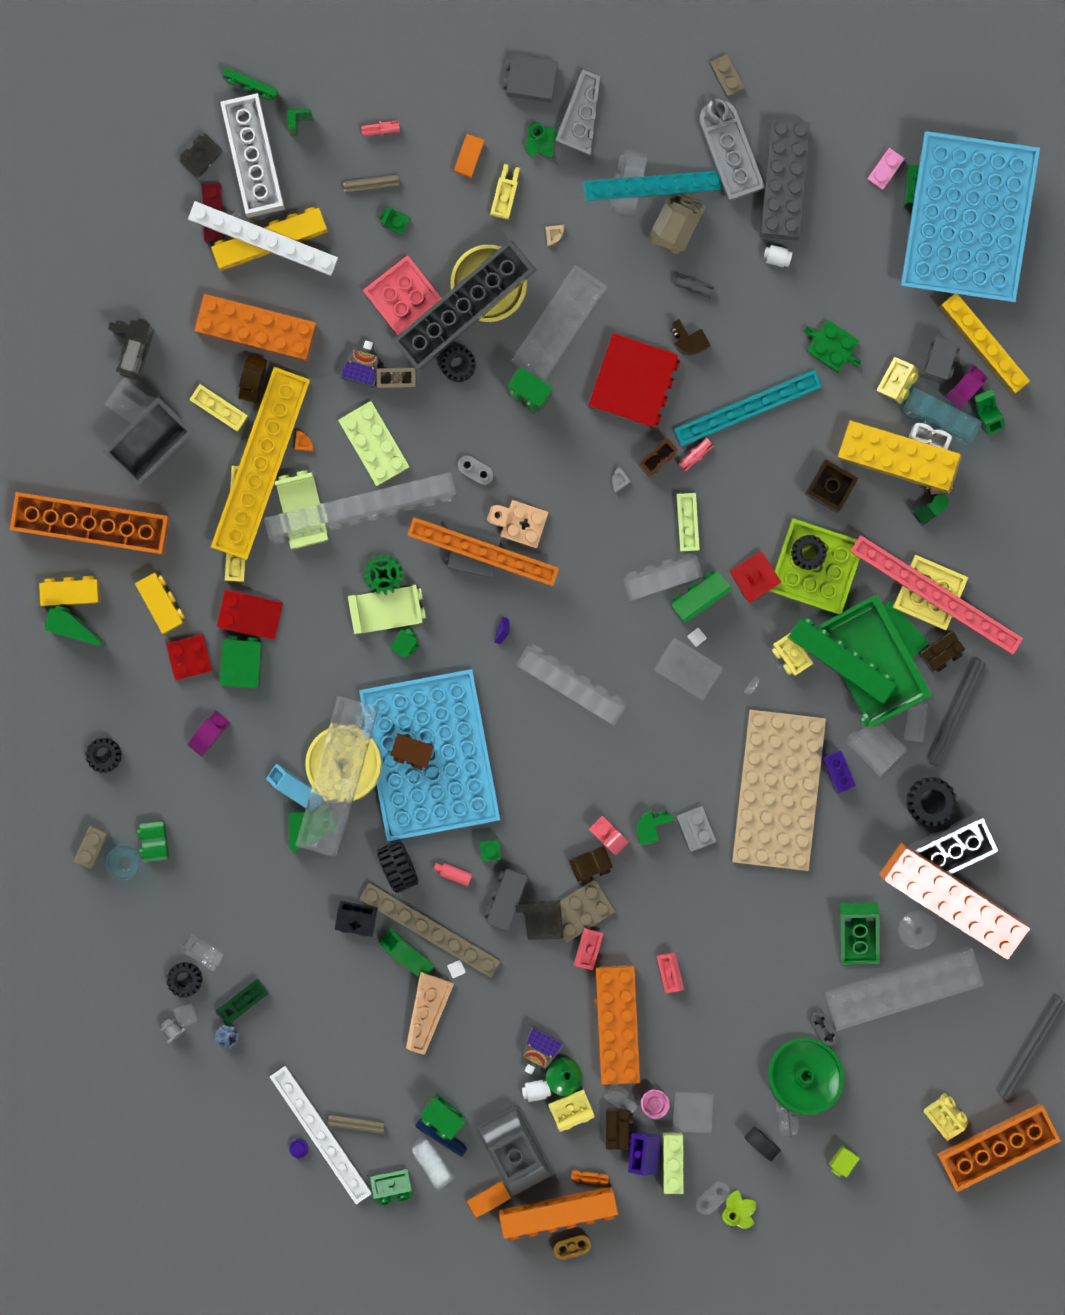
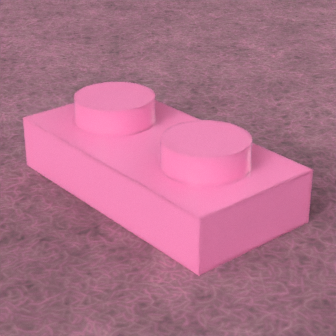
M889 148L867 181L882 191L905 158Z

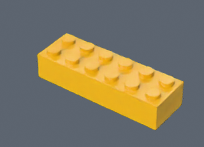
M849 421L838 454V458L841 461L948 494L951 492L962 459L959 453L854 421Z

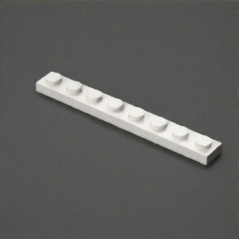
M196 201L188 217L189 221L329 276H332L338 261L336 256Z
M285 1065L270 1076L271 1080L355 1204L371 1195L372 1191L288 1067Z

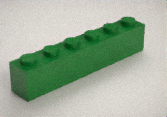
M801 618L787 638L879 703L884 704L896 687L895 679L887 673L885 675L879 673V668L873 663L869 662V664H866L862 661L863 657L857 652L853 651L851 653L846 650L847 645L840 640H837V642L833 641L830 638V633L824 629H821V631L814 627L815 623L810 619L806 618L803 620Z

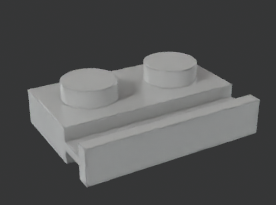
M703 806L676 816L690 852L716 842Z

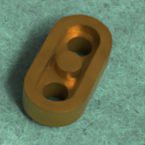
M585 1234L574 1235L558 1240L554 1244L553 1252L555 1257L560 1260L570 1259L586 1254L591 1248V1241ZM580 1240L585 1242V1245L582 1247L578 1246ZM565 1246L567 1249L565 1252H561L559 1248Z

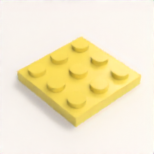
M914 555L910 567L959 598L961 597L968 577L917 555ZM901 586L893 605V609L945 631L952 618L904 586Z

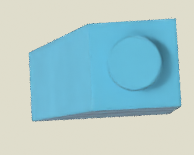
M277 763L266 777V780L275 789L311 812L321 803L323 796Z

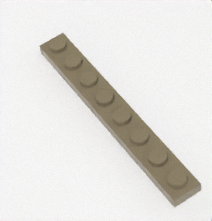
M370 882L359 898L370 906L378 907V911L490 978L501 962Z

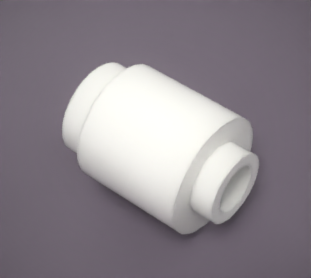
M771 244L770 248L766 247L763 258L766 259L768 264L789 267L793 252L788 251L789 249Z
M543 1080L525 1083V1087L522 1088L523 1098L528 1099V1102L543 1100L551 1096L550 1088L547 1082H543Z

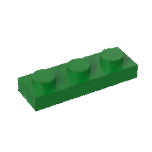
M227 67L222 72L225 82L234 86L237 83L243 86L242 89L249 93L254 91L260 93V97L265 100H277L279 96L277 89Z

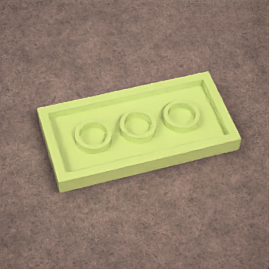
M371 401L338 420L376 486L410 468Z

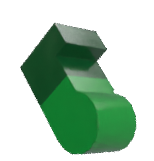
M938 494L923 509L918 505L911 512L921 526H923L948 507L949 500L945 495Z

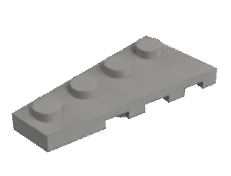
M582 69L555 142L590 156L600 76Z

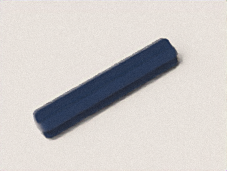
M421 1118L417 1121L415 1127L457 1155L462 1157L465 1154L467 1148L453 1138L451 1140L448 1138L444 1140L436 1133L437 1129L435 1127H428L421 1121Z

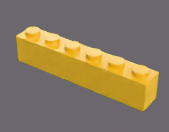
M315 207L305 209V213L297 215V213L291 214L286 217V220L281 222L274 220L268 223L269 226L264 227V229L297 242H303L328 233L320 208ZM235 238L225 241V239L219 240L214 243L215 246L211 247L220 271L271 253Z
M958 294L951 296L939 307L941 312L1011 396L1030 382Z

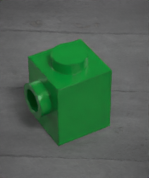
M409 629L406 632L401 630L390 649L407 659L410 653L414 655L420 646L417 644L419 640L415 638L417 634Z

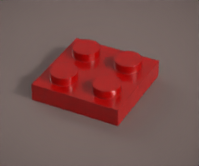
M204 634L166 643L175 681L213 672Z

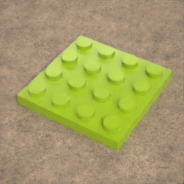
M792 518L775 568V572L782 583L769 592L838 615L841 614L860 558L850 553L857 539ZM815 535V537L821 538L820 540L825 543L827 557L818 568L812 570L801 569L792 560V546L800 537ZM806 545L802 549V556L807 560H812L816 556V549L812 545Z

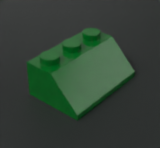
M711 571L703 577L704 582L699 585L697 582L687 588L689 591L683 596L680 593L672 599L673 604L670 606L683 624L732 590L731 586L719 572L714 574Z

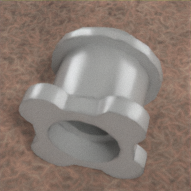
M170 1018L161 1025L162 1029L160 1030L161 1033L164 1032L169 1038L167 1040L168 1044L175 1041L186 1031L185 1027L180 1029L176 1024V1019L171 1020Z

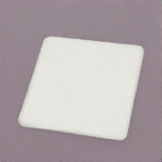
M696 628L687 636L695 647L707 639L699 628Z
M460 960L447 965L452 978L466 973Z

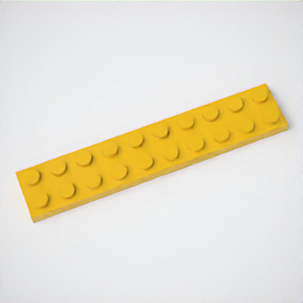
M276 367L273 368L210 548L244 560L248 559L310 379Z

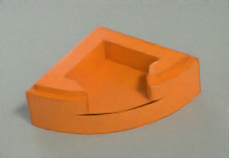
M296 431L294 450L314 452L311 439L305 433Z

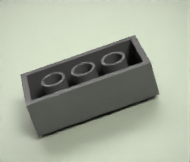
M978 812L908 845L909 848L950 874L998 852L985 820Z

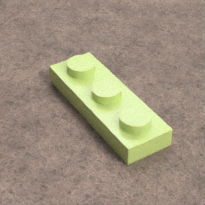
M696 493L676 494L680 552L699 551Z

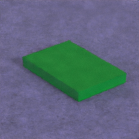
M890 600L884 607L913 658L929 642L902 612L893 609L894 603Z

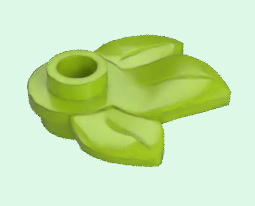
M739 1190L732 1192L726 1199V1208L722 1213L723 1222L728 1226L737 1225L741 1229L753 1226L754 1221L750 1216L756 1210V1201L750 1199L742 1200ZM730 1213H734L735 1218L733 1220H731L729 1217Z

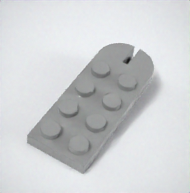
M717 98L714 102L719 116L717 117L713 111V101L711 100L702 109L699 124L728 202L764 190L763 180L736 109L729 102Z

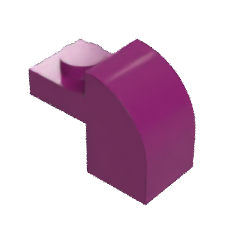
M973 365L945 397L960 409L978 391L988 377Z
M215 711L195 732L187 745L202 757L227 729L230 722Z

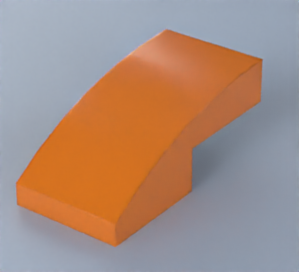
M470 134L466 135L454 168V173L472 178L484 146V139Z
M499 1181L485 1191H481L471 1197L466 1203L473 1216L477 1218L511 1199L503 1182Z

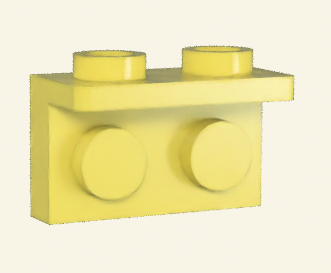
M894 357L877 388V392L902 404L907 399L912 384L918 379V369L914 365Z
M943 1093L940 1099L927 1106L923 1111L947 1141L964 1131L969 1123L965 1113L957 1108L953 1098L946 1093Z

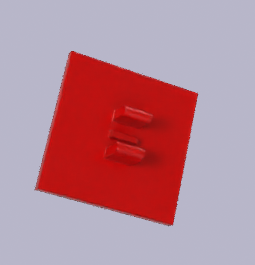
M762 550L730 570L749 603L782 583Z

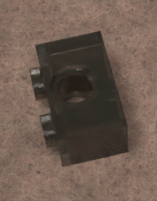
M206 133L203 136L199 135L193 141L194 145L189 150L186 149L180 155L181 159L179 160L180 164L197 180L224 153L222 148ZM198 151L205 152V156L202 159L195 158Z

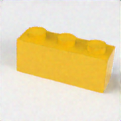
M154 572L136 582L135 585L162 634H167L185 624L183 621L185 616L180 608L177 609L173 602L176 599L171 591L167 592L165 588L167 583L162 574L158 575Z
M94 576L82 577L83 580L75 581V577L63 578L61 582H56L55 578L44 579V583H39L40 606L101 603L100 581L94 579Z

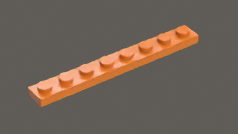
M414 517L407 534L409 537L552 587L559 571L558 567Z

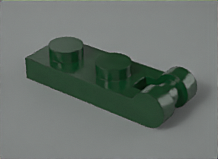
M257 978L215 1012L224 1019L223 1023L228 1026L268 995L269 992ZM229 1007L234 1012L231 1016L226 1011Z

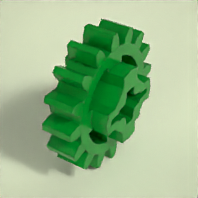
M380 554L379 559L372 556L373 562L367 561L369 567L363 568L367 572V574L363 575V578L368 579L365 585L371 584L370 591L377 589L378 595L381 591L384 592V595H387L388 590L394 593L395 586L400 588L398 582L404 581L400 577L401 574H404V571L399 570L402 564L396 565L397 558L395 557L393 560H390V554L386 558L383 557V554ZM379 562H388L385 566L379 567L376 565ZM393 568L396 570V579L392 577L391 571ZM376 569H379L383 572L387 570L386 574L391 580H388L384 577L380 579L381 575ZM371 570L375 572L376 578L374 581L371 579ZM388 582L391 584L388 587H379L381 583Z

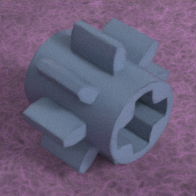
M222 1025L216 1031L215 1041L219 1042V1047L231 1049V1047L237 1044L239 1033L235 1032V1027Z

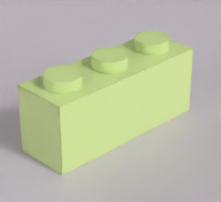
M663 1132L664 1194H683L682 1132Z

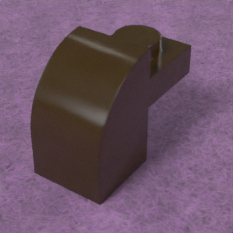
M680 319L672 322L673 328H671V332L675 339L679 338V341L675 342L674 346L679 352L685 355H696L710 348L711 345L702 329L688 335Z
M251 355L248 356L239 383V399L257 403L268 360Z

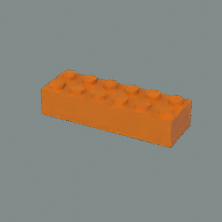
M204 294L194 331L197 334L308 362L317 324L316 322Z
M634 965L595 967L601 1085L640 1083Z
M1039 1103L938 1153L937 1156L953 1189L959 1192L1061 1140L1044 1106Z
M612 1186L499 1210L504 1239L508 1238L509 1241L517 1240L521 1235L525 1234L528 1237L536 1236L540 1231L544 1230L547 1233L555 1232L558 1230V1227L574 1228L577 1226V1223L593 1224L596 1222V1219L612 1220L615 1218V1215H618Z

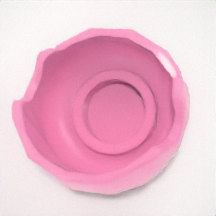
M652 1089L646 1092L641 1099L642 1112L652 1119L664 1117L670 1108L668 1097L659 1090Z

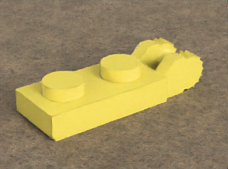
M504 164L490 216L509 220L518 185L517 180L520 168L516 167L513 173V180H508L505 178L508 174L509 165Z

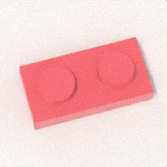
M584 928L574 961L575 966L589 970L594 969L604 933Z
M672 952L656 956L665 993L684 990L676 953Z

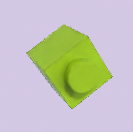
M841 1145L829 1165L832 1167L831 1171L839 1177L844 1175L847 1178L860 1158Z

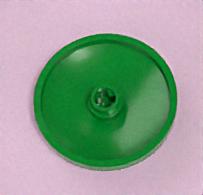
M797 1038L785 1043L774 1053L768 1066L767 1079L773 1097L783 1108L794 1114L811 1116L826 1111L838 1100L844 1086V1071L840 1059L829 1046L816 1039Z

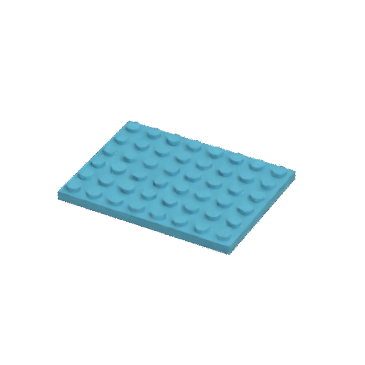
M925 131L900 286L1016 302L1040 148Z
M472 669L359 690L366 731L377 743L382 756V771L376 785L387 841L500 820ZM398 733L435 746L427 768L423 767L422 770L411 767L412 763L408 761L402 764L393 760L394 757L390 756Z

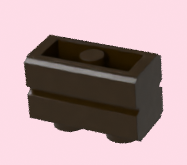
M949 631L920 651L919 655L931 672L935 670L940 672L947 667L946 663L949 660L956 661L962 657L963 654L961 652L965 648L954 632Z
M628 1108L606 1109L607 1150H629L631 1135L633 1134L629 1133L630 1125H633V1114L630 1113Z

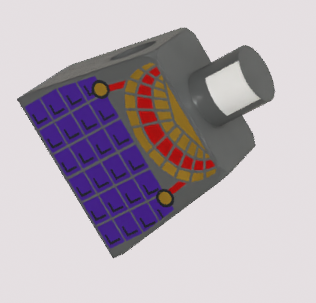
M364 340L361 350L353 348L339 377L376 388L379 356L372 354L375 343Z
M532 1025L522 1052V1057L528 1060L523 1070L533 1075L538 1066L546 1069L562 1049L564 1042Z

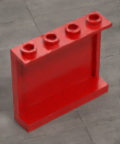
M613 333L588 407L629 419L653 429L654 425L658 426L662 415L659 414L661 407L665 408L668 399L665 393L667 389L671 390L674 381L671 375L673 370L677 371L680 360H677L678 354Z

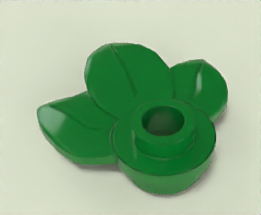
M540 123L531 124L527 129L528 139L525 142L527 154L530 157H534L537 153L544 157H553V142H555L557 130L552 127H544ZM534 130L539 131L538 136L534 135Z

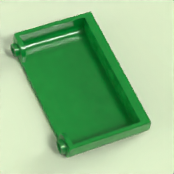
M878 595L863 601L816 627L819 631L824 629L830 633V638L833 641L837 642V640H840L847 645L846 650L853 653L855 651L863 657L862 661L866 664L871 662L879 668L878 672L882 675L887 673L895 679L896 687L884 704H881L844 678L863 714L860 718L865 727L869 726L872 729L932 697L928 686Z

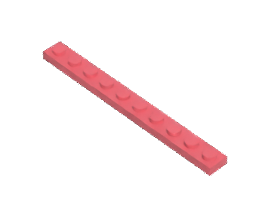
M859 536L850 550V553L1009 654L1013 655L1023 640L1016 633L863 536Z

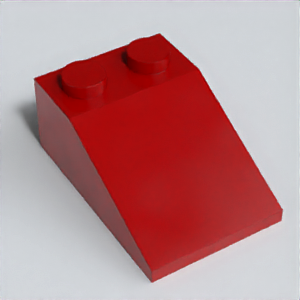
M225 590L216 627L275 640L283 603Z

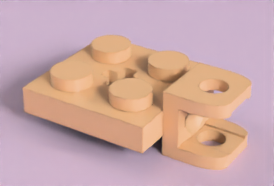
M512 500L509 508L500 505L491 506L487 521L493 525L503 527L500 537L537 548L549 512ZM496 512L500 514L498 519L495 517ZM527 519L529 527L523 530L519 522Z

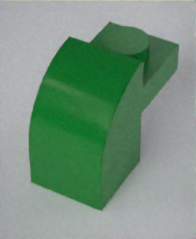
M991 389L975 396L974 409L987 436L1004 429V417L997 407L996 396Z
M650 810L639 818L636 832L640 846L659 841L655 826L674 821L672 813L668 814L667 811L656 813V817L653 818Z

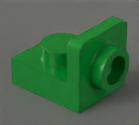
M391 206L387 210L384 209L380 216L383 227L401 236L411 219L394 210Z

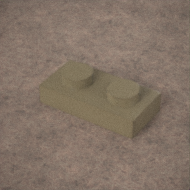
M728 54L710 62L727 98L744 90V86Z

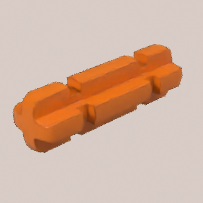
M573 1170L571 1180L576 1182L580 1180L583 1183L590 1184L600 1183V1185L607 1186L609 1176L585 1171L580 1173L578 1170Z

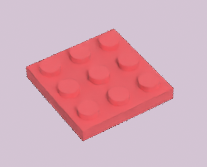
M408 255L363 290L397 335L401 334L441 299L440 295Z

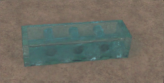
M915 387L910 391L901 409L905 411L904 414L912 419L917 417L922 420L921 423L947 432L956 437V441L963 445L973 442L982 424V421Z

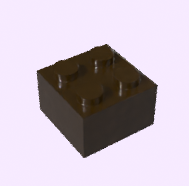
M825 459L804 495L839 513L859 478Z

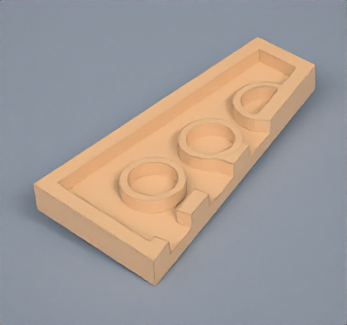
M423 972L420 973L406 1045L408 1050L425 1055L454 984L452 982Z

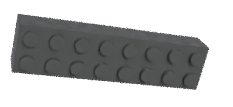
M509 240L393 341L417 370H421L533 275L537 269L514 241Z

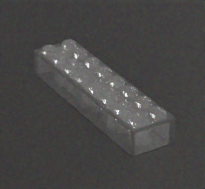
M340 696L337 697L296 846L330 856H338L379 711L378 707Z
M967 947L825 991L823 994L834 1029L839 1031L984 986L973 948Z

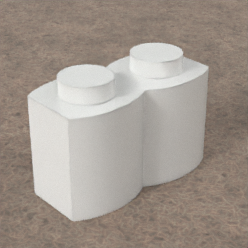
M916 423L912 427L909 438L947 450L952 436L945 431L934 430L927 424Z

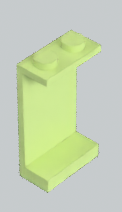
M308 470L297 472L295 477H290L289 475L278 477V481L274 482L277 486L288 531L290 548L293 550L329 541L313 473H308Z
M417 585L394 589V593L388 590L387 595H384V592L381 591L379 595L377 592L348 596L355 635L421 624L423 619L426 618L425 609L420 607L419 601L423 600L421 588L417 589Z

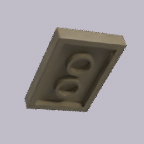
M595 879L546 910L567 943L582 934L584 928H591L615 912Z

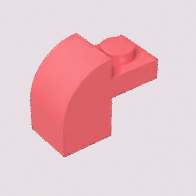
M603 816L589 828L616 856L629 843Z

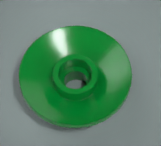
M566 1057L557 1058L549 1064L546 1070V1082L553 1093L559 1096H569L579 1089L582 1082V1072L574 1060ZM565 1073H568L569 1075L568 1080H566L564 1077Z

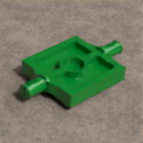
M827 320L818 331L809 326L804 330V333L813 338L806 353L836 373L847 362L856 368L862 362L853 356L854 348L859 340L831 321Z

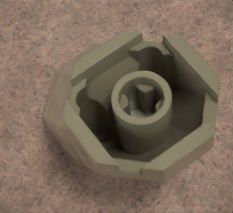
M691 194L668 195L651 230V242L654 245L667 248L673 254L685 251L706 210V206H701V200Z

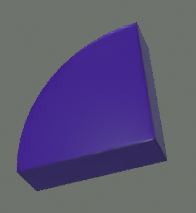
M503 617L495 634L494 643L501 644L509 634L510 621L508 618Z

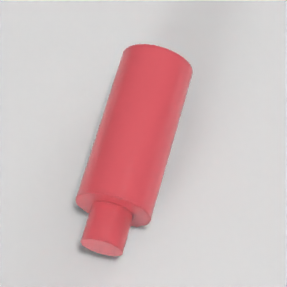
M436 863L434 871L440 873L439 876L468 887L472 877L471 873L446 863L443 866Z

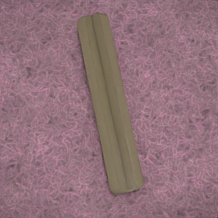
M398 175L352 180L345 181L343 187L345 193L396 187L400 185V179Z
M330 1115L328 1118V1126L379 1134L384 1133V1123Z

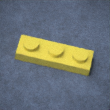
M199 384L189 399L237 432L248 418V415L201 384Z

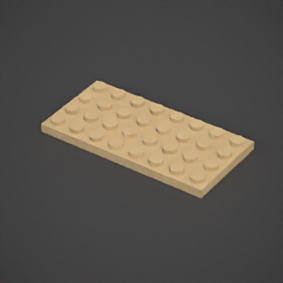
M749 710L732 862L809 871L826 718Z

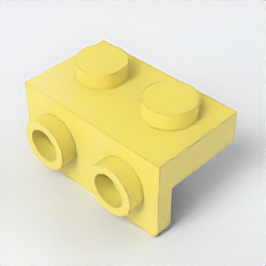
M788 634L772 645L774 647L772 652L777 659L781 658L785 663L783 668L788 675L792 674L794 677L811 666L813 662L804 649L787 638Z
M584 1089L548 1104L559 1132L569 1130L573 1126L588 1122L595 1117Z

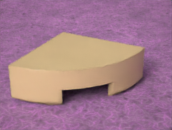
M564 225L545 227L548 247L557 244L564 234Z

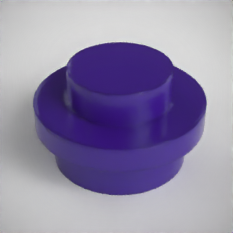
M295 1139L289 1146L290 1154L298 1159L305 1157L309 1150L307 1142L303 1139Z

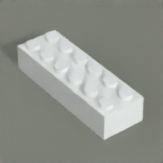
M258 93L220 102L247 217L250 218L285 210Z

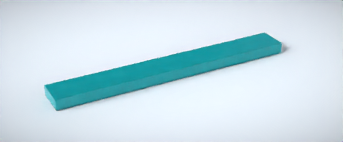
M813 370L675 428L674 432L680 446L683 447L821 389L822 385L816 371Z

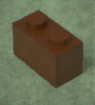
M398 733L390 756H393V760L404 764L405 761L412 763L411 767L422 770L423 767H428L435 746Z

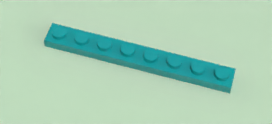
M717 171L592 180L582 183L585 202L722 190Z

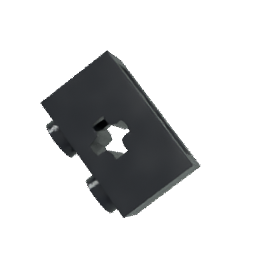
M340 901L335 930L343 933L359 934L364 937H373L378 907Z

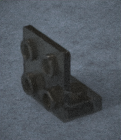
M560 900L525 901L515 905L516 912H523L526 917L528 940L562 939L564 937Z

